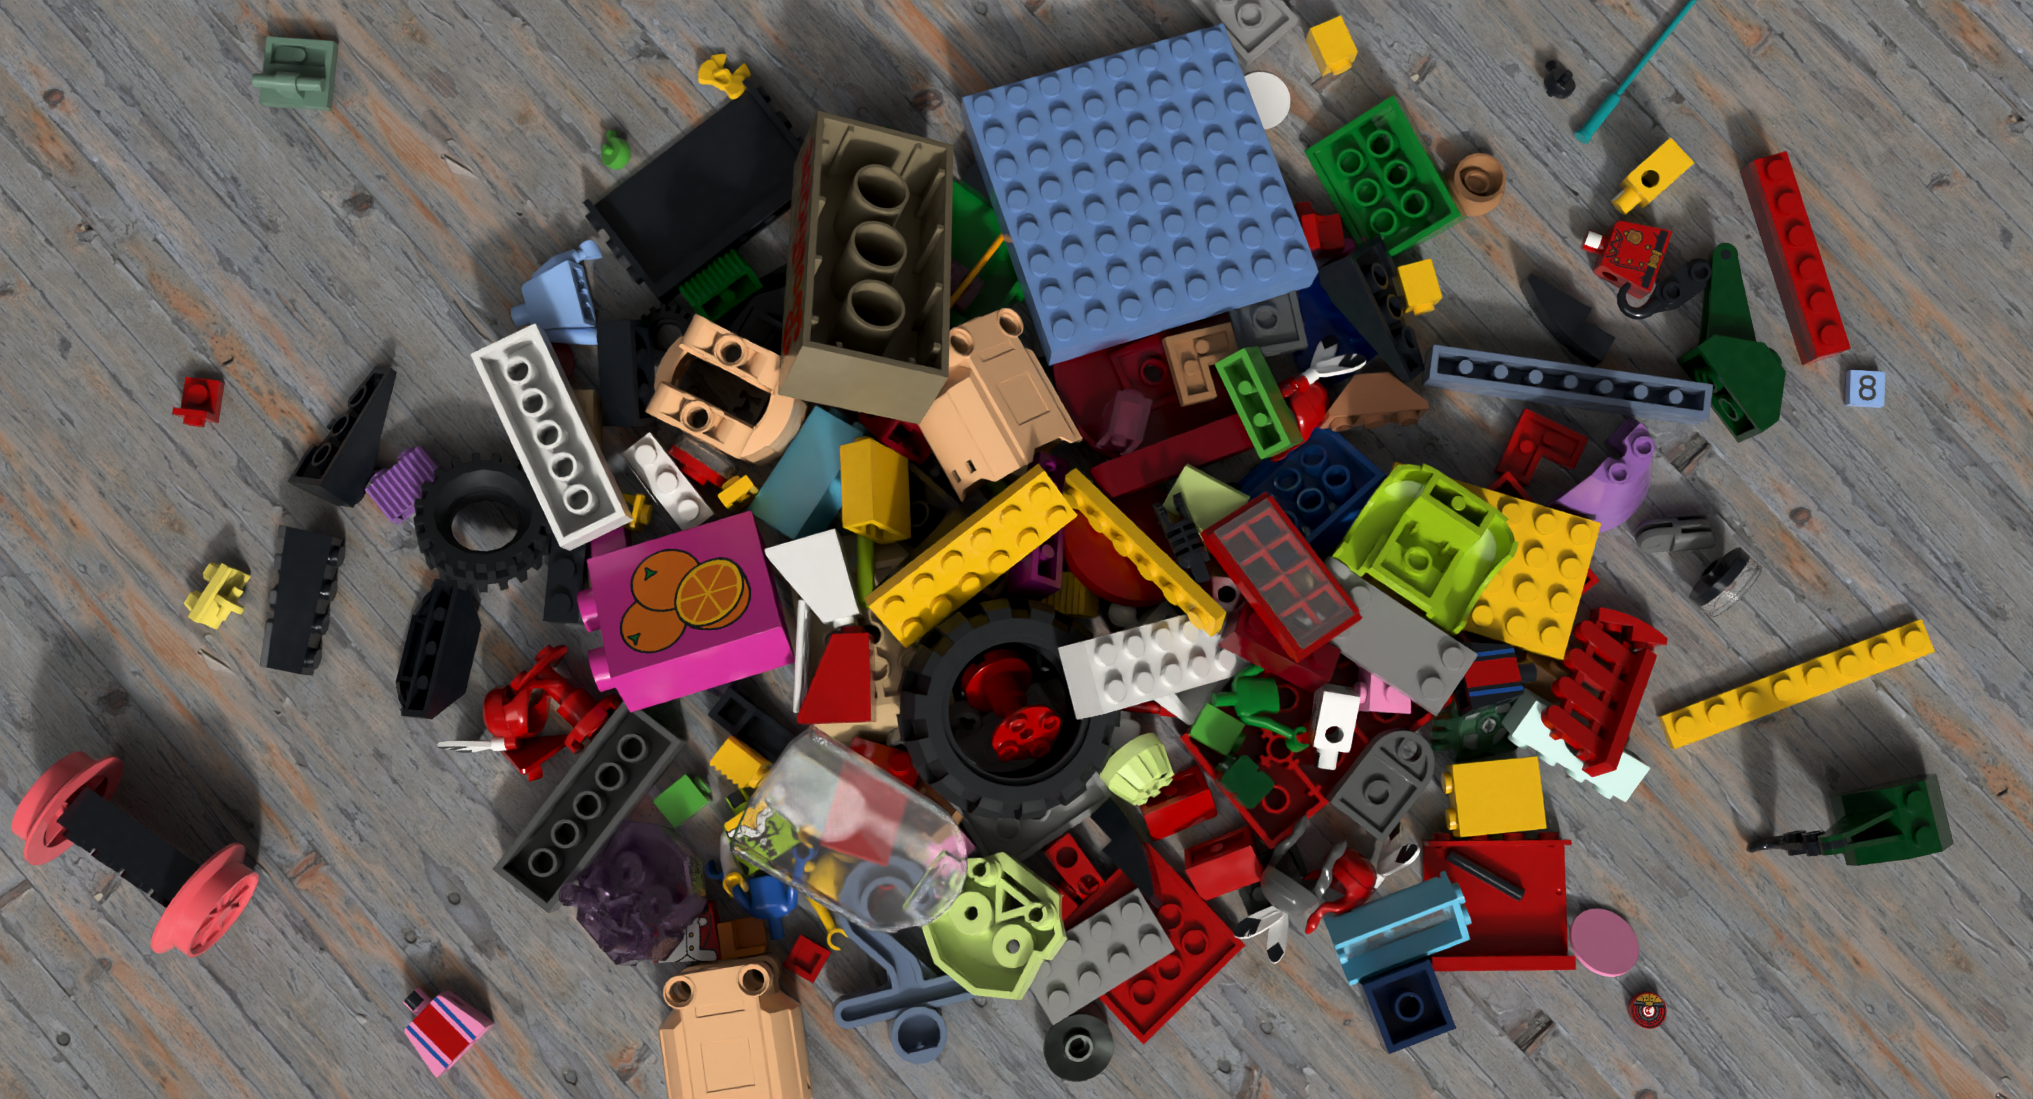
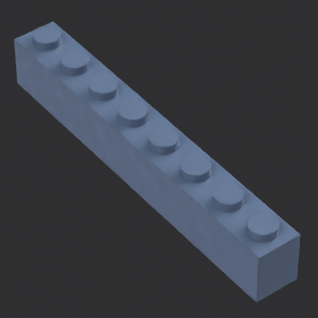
M1434 344L1425 353V370L1423 371L1421 384L1424 387L1690 425H1698L1710 417L1713 384Z

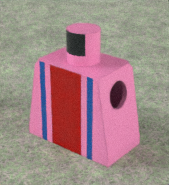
M418 987L403 1001L417 1016L404 1029L405 1034L436 1078L446 1073L494 1024L491 1019L449 990L440 993L432 1000Z

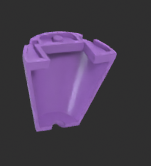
M1628 416L1605 440V443L1622 458L1616 460L1607 457L1592 474L1566 493L1563 490L1558 491L1545 507L1601 523L1599 533L1617 527L1637 511L1650 487L1655 445L1644 425L1631 416Z

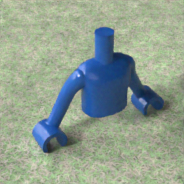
M812 841L808 842L812 849H808L807 857L801 853V846L799 844L793 847L792 857L795 862L788 885H786L784 871H777L748 878L752 900H750L738 884L733 887L732 893L734 898L746 913L756 919L768 921L771 940L785 937L781 917L789 914L797 906L799 884L804 865L817 854V846ZM710 860L705 868L707 875L712 879H720L723 883L725 878L723 870L721 872L717 871L715 861Z

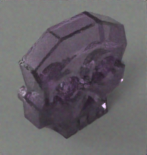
M623 820L601 859L594 858L578 880V885L573 883L564 884L559 891V901L563 903V906L578 908L576 920L615 965L636 967L642 961H666L683 940L685 935L683 930L702 913L707 902L702 859L673 828L659 824Z

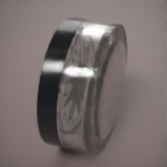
M1737 547L1723 557L1713 561L1702 572L1689 598L1711 618L1716 617L1733 606L1751 588L1759 577L1762 566L1741 547Z

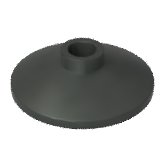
M1088 1013L1071 1014L1049 1029L1043 1045L1044 1058L1049 1069L1059 1078L1071 1082L1086 1081L1099 1075L1109 1064L1114 1051V1040L1109 1027L1100 1018ZM1077 1038L1082 1039L1078 1046L1070 1045L1073 1040Z

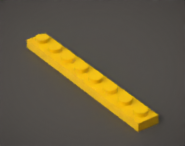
M1918 619L1657 717L1669 748L1677 749L1931 654L1935 650L1922 619Z

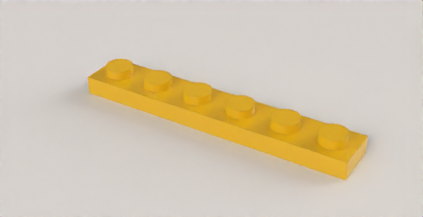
M1074 468L1065 475L1063 495L1073 509L1081 511L1088 518L1090 525L1095 531L1103 533L1109 538L1116 551L1124 557L1127 556L1137 566L1140 574L1146 580H1152L1162 590L1165 598L1171 604L1178 605L1188 615L1190 622L1197 629H1203L1210 637L1222 629L1226 611L1077 468Z

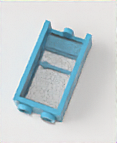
M1445 871L1440 873V878L1436 876L1351 909L1350 913H1343L1334 919L1332 915L1324 917L1325 925L1349 985L1351 986L1470 940L1466 925L1472 922L1464 905L1466 901L1457 882L1451 884Z

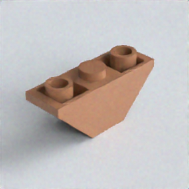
M1389 372L1354 375L1325 413L1324 420L1319 429L1332 428L1334 432L1349 430L1353 426L1365 425L1366 429H1375L1384 426L1386 423L1397 422L1399 426H1409L1419 421L1422 415L1429 409L1428 401Z

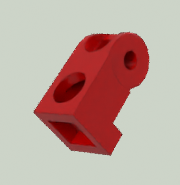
M1068 831L1041 848L1068 885L1072 886L1083 901L1105 883Z

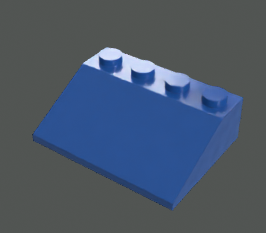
M1317 427L1314 428L1305 443L1290 451L1285 458L1277 462H1272L1270 460L1271 457L1265 458L1238 483L1242 486L1241 492L1251 497L1248 502L1264 492H1267L1269 496H1273L1321 559L1343 539L1363 506L1387 475L1338 432L1332 431V428L1319 429ZM1268 515L1249 526L1262 545L1281 534ZM1241 531L1240 533L1242 534V536L1255 551L1256 548L1253 546V544L1250 542V540L1247 538L1244 532ZM1287 540L1268 552L1281 570L1301 559Z

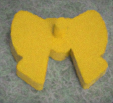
M726 54L712 55L711 60L705 61L699 68V84L713 85L719 90L725 91L732 100L740 97L745 90L742 81L746 78L750 80L751 77L747 65L743 63L731 75L728 69H723L726 62Z

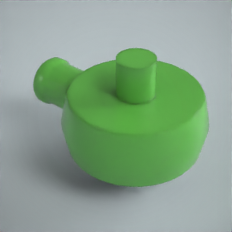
M609 130L606 132L607 142L601 147V160L608 168L619 170L630 161L631 148L627 141L617 137L615 130Z

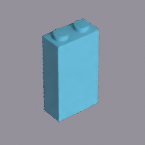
M815 406L747 511L752 510L754 516L793 541L825 532L842 506L840 446L853 443L855 438L870 437L872 434L856 421L852 426L846 423L848 418L834 408L826 412Z

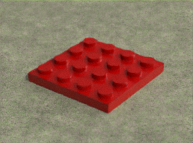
M1145 841V844L1153 859L1159 878L1163 905L1157 908L1142 892L1141 894L1175 948V951L1098 997L1143 1045L1246 946L1239 938L1234 936V932L1147 841ZM1117 868L1104 881L1105 883L1084 900L1063 922L1065 931L1137 888V886Z

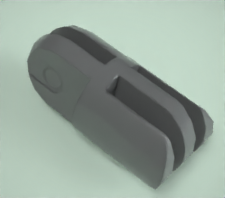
M1706 514L1652 519L1641 523L1634 532L1638 548L1648 553L1709 549L1716 545V539Z

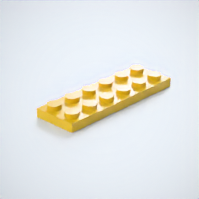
M1038 463L867 595L864 600L906 649L1077 517V514Z

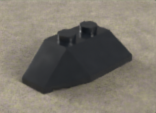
M435 579L430 586L431 590L423 597L412 614L395 682L398 699L402 706L400 708L401 716L432 720L466 693L482 625L468 588L467 590L459 589L457 580H449L446 583L442 579Z

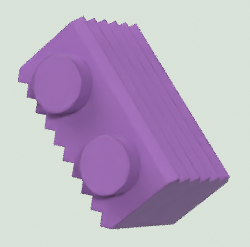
M422 446L410 447L403 451L397 458L399 462L391 469H382L370 479L372 484L365 489L392 523L399 525L415 512V499L422 498L421 486L424 481L432 484L435 481L433 471L438 467L444 470L431 452Z

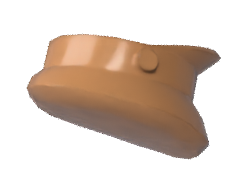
M1475 153L1468 155L1464 159L1458 160L1446 175L1448 183L1468 216H1480L1489 213L1498 206L1505 192L1506 173L1503 165L1496 158L1488 154Z

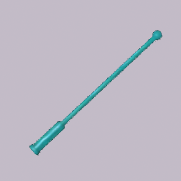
M1688 0L1614 93H1609L1581 129L1574 133L1578 141L1583 144H1588L1591 141L1593 134L1620 102V95L1697 0Z

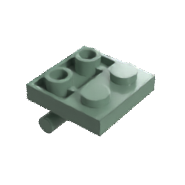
M266 36L262 74L254 73L252 76L253 87L261 88L259 103L264 107L331 111L339 45L335 41Z

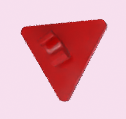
M568 735L531 737L521 740L520 749L503 750L500 752L520 774H527L528 781L531 782L543 778L541 763L566 747L564 742Z

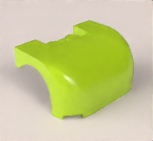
M1425 463L1421 466L1399 464L1389 473L1368 499L1331 557L1343 563L1360 577L1368 573L1424 610L1423 619L1453 638L1464 629L1470 612L1490 581L1514 557L1519 542L1515 541L1513 532L1506 523L1509 519L1504 514L1439 470Z

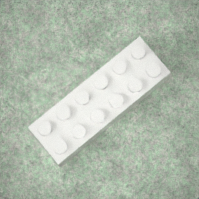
M534 323L470 354L559 546L571 551L633 521L631 512L546 332Z
M1226 611L1222 629L1212 637L1203 629H1197L1190 622L1188 615L1184 614L1059 647L1058 650L1076 719L1106 714L1233 677L1240 670L1252 664L1218 646L1228 616L1233 611Z

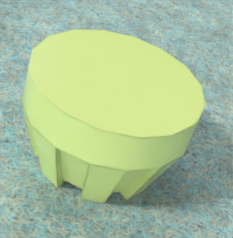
M1146 733L1134 738L1117 750L1109 758L1099 777L1111 792L1134 806L1136 804L1140 806L1147 802L1148 797L1152 796L1155 798L1161 793L1160 788L1168 786L1173 780L1174 772L1162 742L1154 733Z

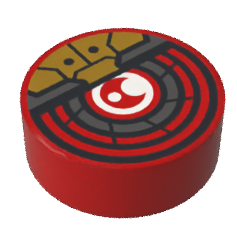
M1642 991L1636 993L1629 1000L1627 1007L1630 1019L1636 1025L1646 1029L1660 1026L1666 1018L1667 1009L1664 1001L1658 995L1651 992Z

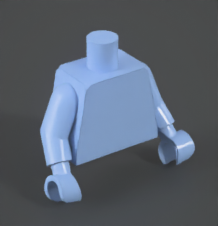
M587 240L580 244L579 250L571 249L552 256L532 274L531 280L524 283L521 288L525 303L511 308V317L516 326L520 327L529 323L531 325L536 323L546 332L550 342L598 345L596 338L597 318L584 268L578 264L582 260L602 258L601 250L595 241Z

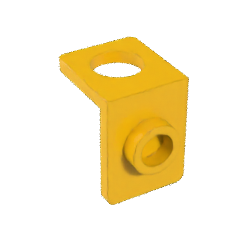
M622 493L624 500L633 505L632 517L634 520L620 527L643 533L644 526L649 524L652 515L650 499L639 493L636 496Z

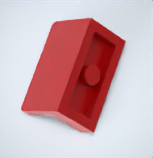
M1198 765L1174 774L1170 784L1160 788L1161 793L1155 798L1152 796L1148 797L1147 802L1139 806L1153 841H1158L1218 815L1210 789Z
M1249 825L1184 850L1185 871L1203 901L1259 882L1263 878L1262 873L1265 868L1256 853L1255 836Z

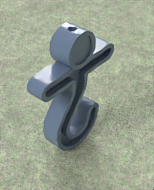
M894 852L888 867L860 859L842 877L836 893V913L845 934L886 969L887 981L883 986L838 997L832 1005V1014L835 1022L845 1029L890 1019L888 1022V1037L895 1052L907 1062L924 1064L936 1059L944 1050L947 1042L946 1024L935 1008L979 996L972 995L944 971L935 973L867 913L866 901L869 894L875 887L882 884L899 886L914 909L919 911L931 909L936 902V891L929 875L912 859Z

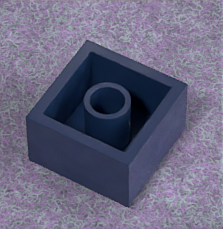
M1426 957L1357 983L1381 1048L1388 1054L1456 1029L1432 964Z

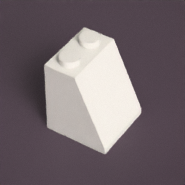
M836 529L765 549L768 559L824 624L834 627L837 631H841V627L858 626L857 619L864 618V614L858 602L857 589L842 536Z

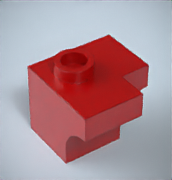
M1309 201L1295 203L1294 209L1313 258L1319 259L1340 255L1345 249L1340 213L1322 215L1311 207Z

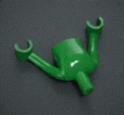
M1252 663L1234 675L1231 691L1213 692L1211 694L1213 707L1234 706L1241 722L1265 728L1285 736L1286 746L1292 752H1300L1309 746L1308 743H1299L1296 735L1307 732L1305 727L1292 729L1272 718L1261 716L1276 715L1280 708L1278 689L1274 678H1250L1265 669Z

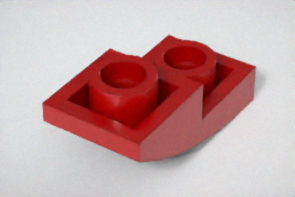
M1602 607L1590 609L1589 621H1600L1604 624L1602 629L1604 632L1621 633V628H1623L1622 641L1633 643V650L1639 651L1648 648L1654 652L1655 647L1667 645V637L1636 617Z

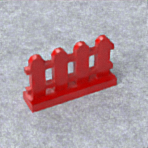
M1585 620L1576 624L1573 630L1575 638L1583 644L1582 649H1571L1565 652L1563 658L1565 667L1572 672L1571 678L1564 676L1554 680L1552 683L1553 694L1562 701L1560 707L1552 705L1544 708L1541 712V721L1550 730L1549 736L1555 741L1563 739L1578 750L1576 757L1585 761L1582 771L1593 778L1617 770L1657 655L1648 648L1632 653L1629 651L1631 645L1626 641L1617 642L1602 630L1604 624L1600 621L1591 622ZM1593 653L1610 665L1608 670L1592 658ZM1583 681L1600 693L1598 698L1581 686ZM1572 710L1589 722L1587 727L1570 715Z

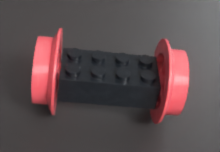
M78 751L60 759L34 783L14 814L11 828L15 835L26 842L24 847L25 860L31 865H42L61 855L73 844L83 848L88 853L95 849L91 856L117 873L124 869L120 876L148 894L153 889L154 891L150 897L166 908L151 939V949L158 954L165 953L176 947L190 958H194L207 951L237 920L257 887L259 875L243 864L246 854L244 845L239 842L229 844L200 866L109 802L116 792L123 774V763L118 757L111 755L94 760L86 753Z

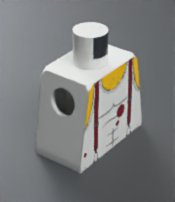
M1327 683L1315 691L1308 740L1313 747L1317 748L1314 766L1335 770L1338 752L1347 753L1350 751L1361 698L1352 687ZM1337 726L1334 733L1330 735L1325 734L1329 727Z

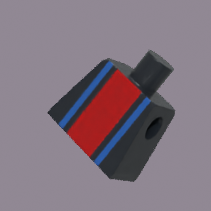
M1460 642L1477 653L1478 656L1453 691L1459 718L1510 703L1523 695L1524 688L1522 683L1534 682L1537 678V669L1532 660L1517 662L1514 647L1510 644Z

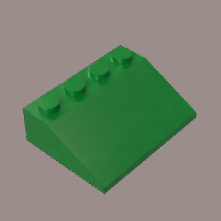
M1394 95L1304 151L1356 245L1364 242L1361 237L1368 240L1380 234L1393 259L1468 218L1403 101Z

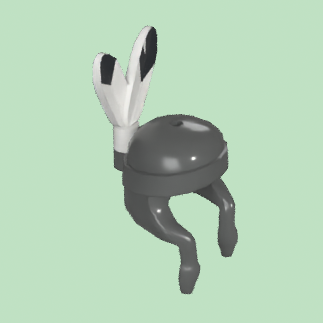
M1307 815L1300 817L1296 821L1291 834L1276 845L1273 855L1262 873L1263 878L1260 883V889L1264 897L1273 906L1246 917L1239 922L1234 930L1236 938L1248 939L1269 929L1267 954L1269 960L1274 964L1282 959L1287 947L1288 914H1303L1308 908L1311 909L1319 901L1332 882V869L1335 861L1344 854L1347 846L1346 841L1343 840L1330 849L1329 855L1322 865L1319 879L1302 880L1298 869L1289 856L1288 849L1305 832L1308 820Z

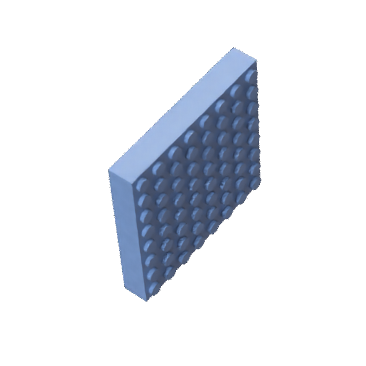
M1224 23L962 97L960 116L1048 366L1284 295L1293 290L1297 291L1310 287L1319 272Z

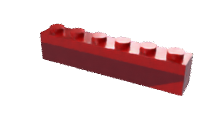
M1784 151L1753 160L1739 172L1801 364L1806 365L1834 357L1851 349L1788 153Z

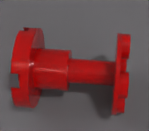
M549 644L536 655L534 660L537 663L529 672L524 670L519 673L510 683V686L515 690L513 695L516 696L520 689L529 681L543 680L545 678L561 680L564 686L543 689L560 705L557 713L573 727L564 744L574 754H578L585 749L582 742L587 738L592 742L623 700L616 693H612L598 702L582 686L575 690L554 670L564 658L568 648L565 645L553 648Z
M998 649L983 655L985 661L977 667L973 662L963 674L961 689L970 706L979 711H993L996 716L1005 718L998 724L992 736V746L996 754L1004 762L1022 760L1031 756L1035 759L1044 757L1049 753L1051 749L1050 743L1053 742L1059 732L1061 720L1056 711L1047 705L1035 704L1025 706L1027 702L1025 692L1032 680V672L1028 663L1021 657L1020 653L1012 649Z

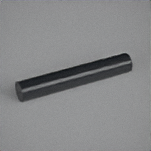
M1451 847L1446 854L1445 860L1515 900L1520 901L1524 896L1525 888Z

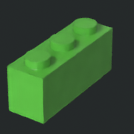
M1259 346L1243 348L1215 363L1260 460L1276 456L1304 441Z

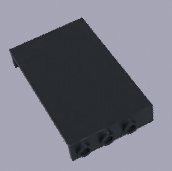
M748 78L742 81L746 91L740 97L732 100L598 203L593 205L589 199L583 202L590 211L585 215L590 224L597 232L602 229L605 230L610 237L605 243L618 259L623 255L631 264L626 270L638 285L645 282L662 304H667L681 293L679 290L680 285H685V282L690 281L691 277H696L697 273H702V269H707L708 265H713V262L718 261L719 257H724L725 253H730V249H736L737 251L791 209L794 163L804 143V139L801 136L796 139L789 129L793 126L781 110L775 113L768 104L772 100L760 84L754 87Z

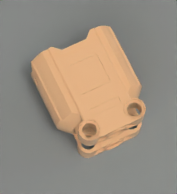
M1002 308L985 316L975 317L949 331V376L923 420L918 424L961 503L978 487L991 481L996 482L1033 462L1034 455L1039 451L1051 455L1052 448L1064 440L1069 443L1082 440L1080 433L1033 350L1024 348L1018 336L1023 332V322L1018 313L1010 308ZM971 460L976 471H972L967 461Z
M695 314L684 336L679 337L662 358L655 377V393L645 412L737 459L762 467L783 456L804 424L810 407L808 401L778 395L780 355ZM735 347L742 350L741 357L737 361L727 362L726 352L729 348ZM700 358L771 394L767 410L756 426L731 415L693 394L679 389L686 370L695 359ZM700 410H706L708 413L707 423L701 428H695L693 416Z
M765 952L725 960L695 963L689 965L666 982L663 988V997L673 1010L658 1028L668 1099H813L814 1093L801 1005L780 990L778 979L782 973V963L775 954ZM763 961L768 962V963L772 966L773 972H772L771 967H770L767 963H765V962H763ZM756 969L763 974L764 979L757 975ZM675 983H676V989H677V992H678V996L675 994V991H674V985H675Z

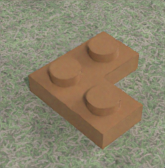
M1231 322L1165 337L1162 340L1180 406L1185 407L1214 400L1217 397L1209 365H1213L1239 351Z

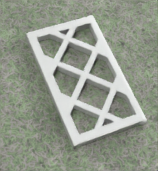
M802 599L798 600L794 713H799L808 692L812 609Z

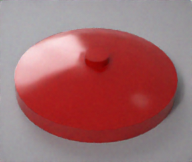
M1152 486L1112 501L1116 507L1176 563L1160 525L1157 524L1158 520L1151 504L1158 501L1163 505L1168 496L1166 493ZM1073 509L1077 517L1063 527V556L1072 573L1086 588L1109 602L1127 607H1150L1167 601L1162 590L1152 580H1146L1140 574L1137 566L1127 556L1124 557L1116 551L1109 538L1103 533L1095 531L1090 525L1088 518L1081 511Z

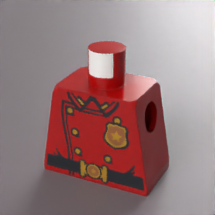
M1616 221L1608 228L1606 235L1588 230L1583 238L1581 249L1598 255L1593 267L1595 275L1618 288L1629 282L1631 288L1627 293L1641 300L1652 290L1673 231L1625 221Z

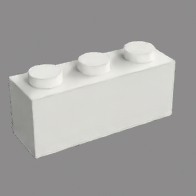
M649 432L622 453L682 531L720 519L687 475L681 471V468L672 456L666 453L665 447L652 433Z

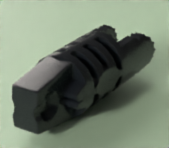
M1180 492L1173 495V504L1182 520L1178 523L1171 525L1166 509L1160 501L1151 504L1177 565L1183 571L1188 570L1191 578L1200 586L1211 579L1205 566V562L1211 559Z

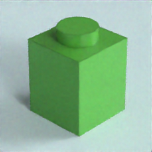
M1204 703L1187 733L1190 737L1223 756H1228L1230 750L1236 753L1246 737V734L1241 732L1245 726L1244 723L1209 703Z
M689 773L683 775L655 798L653 802L674 829L680 828L713 801L708 795L712 790L700 775L694 777Z

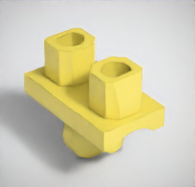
M210 562L203 572V578L209 584L203 592L198 590L190 592L184 605L191 611L188 618L196 623H202L217 630L222 621L227 619L231 611L242 614L245 610V607L237 601L243 594V588L251 576L224 563L220 565Z

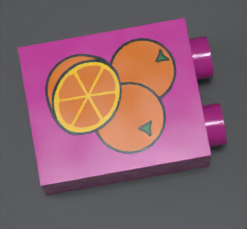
M752 510L587 559L592 588L577 592V602L587 631L590 633L601 629L604 646L588 651L591 671L600 692L616 688L631 713L795 663V655L771 562L765 553L767 547Z

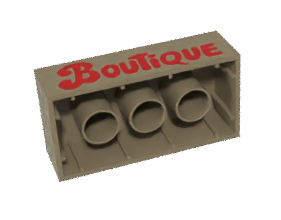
M817 111L794 163L778 395L915 424L921 423L949 376L954 145Z

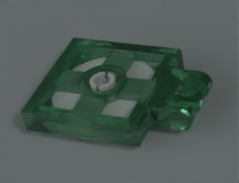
M1453 694L1452 710L1441 712L1437 716L1433 715L1432 724L1435 726L1432 727L1431 736L1435 739L1431 740V749L1437 752L1449 750L1448 757L1455 763L1517 750V745L1507 738L1510 733L1501 723L1517 699L1489 710L1459 718Z

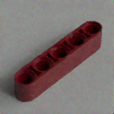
M1237 413L1093 467L1089 472L1095 486L1112 502L1179 477L1187 463L1200 469L1254 448V445Z

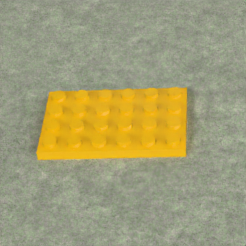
M1394 462L1393 465H1392L1391 471H1392L1396 466H1398L1399 464H1401V465H1405V464H1402V463H1399V462ZM1452 479L1504 514L1509 519L1506 523L1513 532L1515 541L1519 542L1514 557L1500 569L1487 585L1470 612L1464 629L1461 631L1500 643L1510 644L1513 647L1556 660H1563L1601 523ZM1368 573L1360 577L1420 617L1424 616V610Z

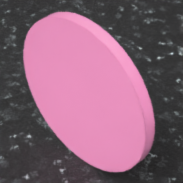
M1589 909L1579 914L1571 924L1569 931L1571 948L1578 960L1594 973L1608 977L1620 976L1627 973L1637 962L1639 956L1637 937L1630 925L1617 914L1605 909Z

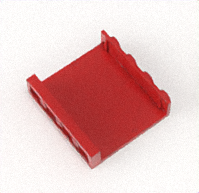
M1524 832L1503 833V839H1489V834L1467 836V839H1454L1453 833H1432V840H1422L1423 881L1436 876L1440 878V873L1445 871L1451 884L1456 882L1459 884L1466 901L1464 905L1472 922L1466 925L1470 940L1426 956L1430 960L1434 972L1576 970V956L1568 953L1564 845H1572V840L1560 838V832H1538V839H1525ZM1452 847L1525 888L1524 896L1520 901H1517L1445 860L1449 849ZM1442 910L1425 915L1424 919L1440 914Z

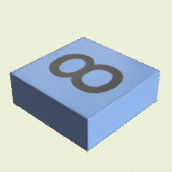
M1849 370L1846 372L1845 406L1881 408L1884 406L1885 372Z

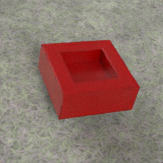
M800 934L782 966L813 984L832 951L806 935Z

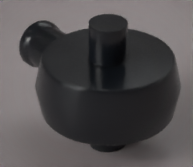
M1555 60L1548 61L1545 65L1548 73L1544 78V85L1547 89L1546 93L1550 97L1566 99L1572 95L1576 88L1572 78L1573 73L1569 70L1565 71L1558 68Z

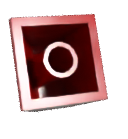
M862 626L841 627V634L831 635L798 713L797 724L877 722L874 636L866 633V629Z

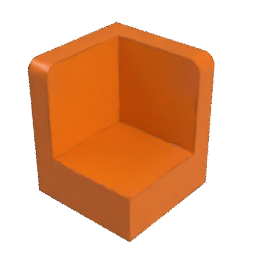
M745 917L722 921L717 924L722 960L762 954L769 950L765 920Z

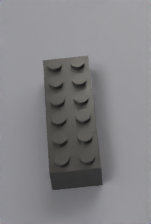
M623 701L492 870L547 913L559 910L688 741L646 708L630 713Z

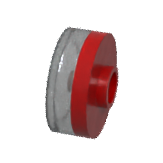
M681 430L666 452L683 464L681 468L683 473L703 486L709 481L723 490L721 488L722 485L740 471V468L719 449Z

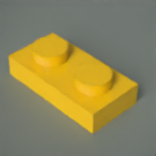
M737 475L722 485L723 491L717 496L724 506L736 515L752 503L760 489L747 475L742 478Z

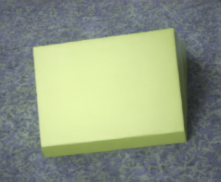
M1187 463L1163 506L1166 509L1171 525L1182 521L1173 504V495L1181 492L1200 535L1203 530L1247 504L1251 497Z

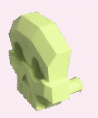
M1005 852L981 858L965 859L948 882L951 890L920 920L933 962L972 995L1022 1000L1043 960H1053L1068 939L1062 919V897L1064 895L1016 857ZM1011 895L1025 906L1011 910ZM971 907H976L978 910V916L974 920L968 917V911ZM1012 940H1017L1020 945L1016 953H1012L1009 949V944Z

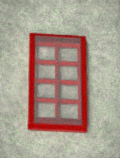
M1267 492L1259 495L1200 533L1204 539V544L1289 657L1293 658L1296 663H1299L1363 619L1359 613L1360 610L1273 496H1269Z

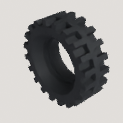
M472 453V461L462 464L459 457L451 460L452 469L445 472L441 467H438L433 471L435 481L432 484L424 481L421 486L422 498L415 499L416 516L413 517L419 549L421 554L425 555L427 566L431 570L434 568L438 569L440 579L446 583L450 578L457 580L458 588L467 590L469 583L478 584L479 592L488 593V584L498 583L502 591L509 589L508 580L516 577L520 583L528 579L527 570L532 567L538 571L542 566L543 554L549 555L552 529L526 473L521 470V462L513 458L510 464L502 463L501 454L497 453L492 454L491 460H481L480 453ZM484 500L503 503L514 511L519 522L517 533L512 541L501 548L489 551L470 550L462 546L453 536L452 524L454 517L458 511L471 503Z

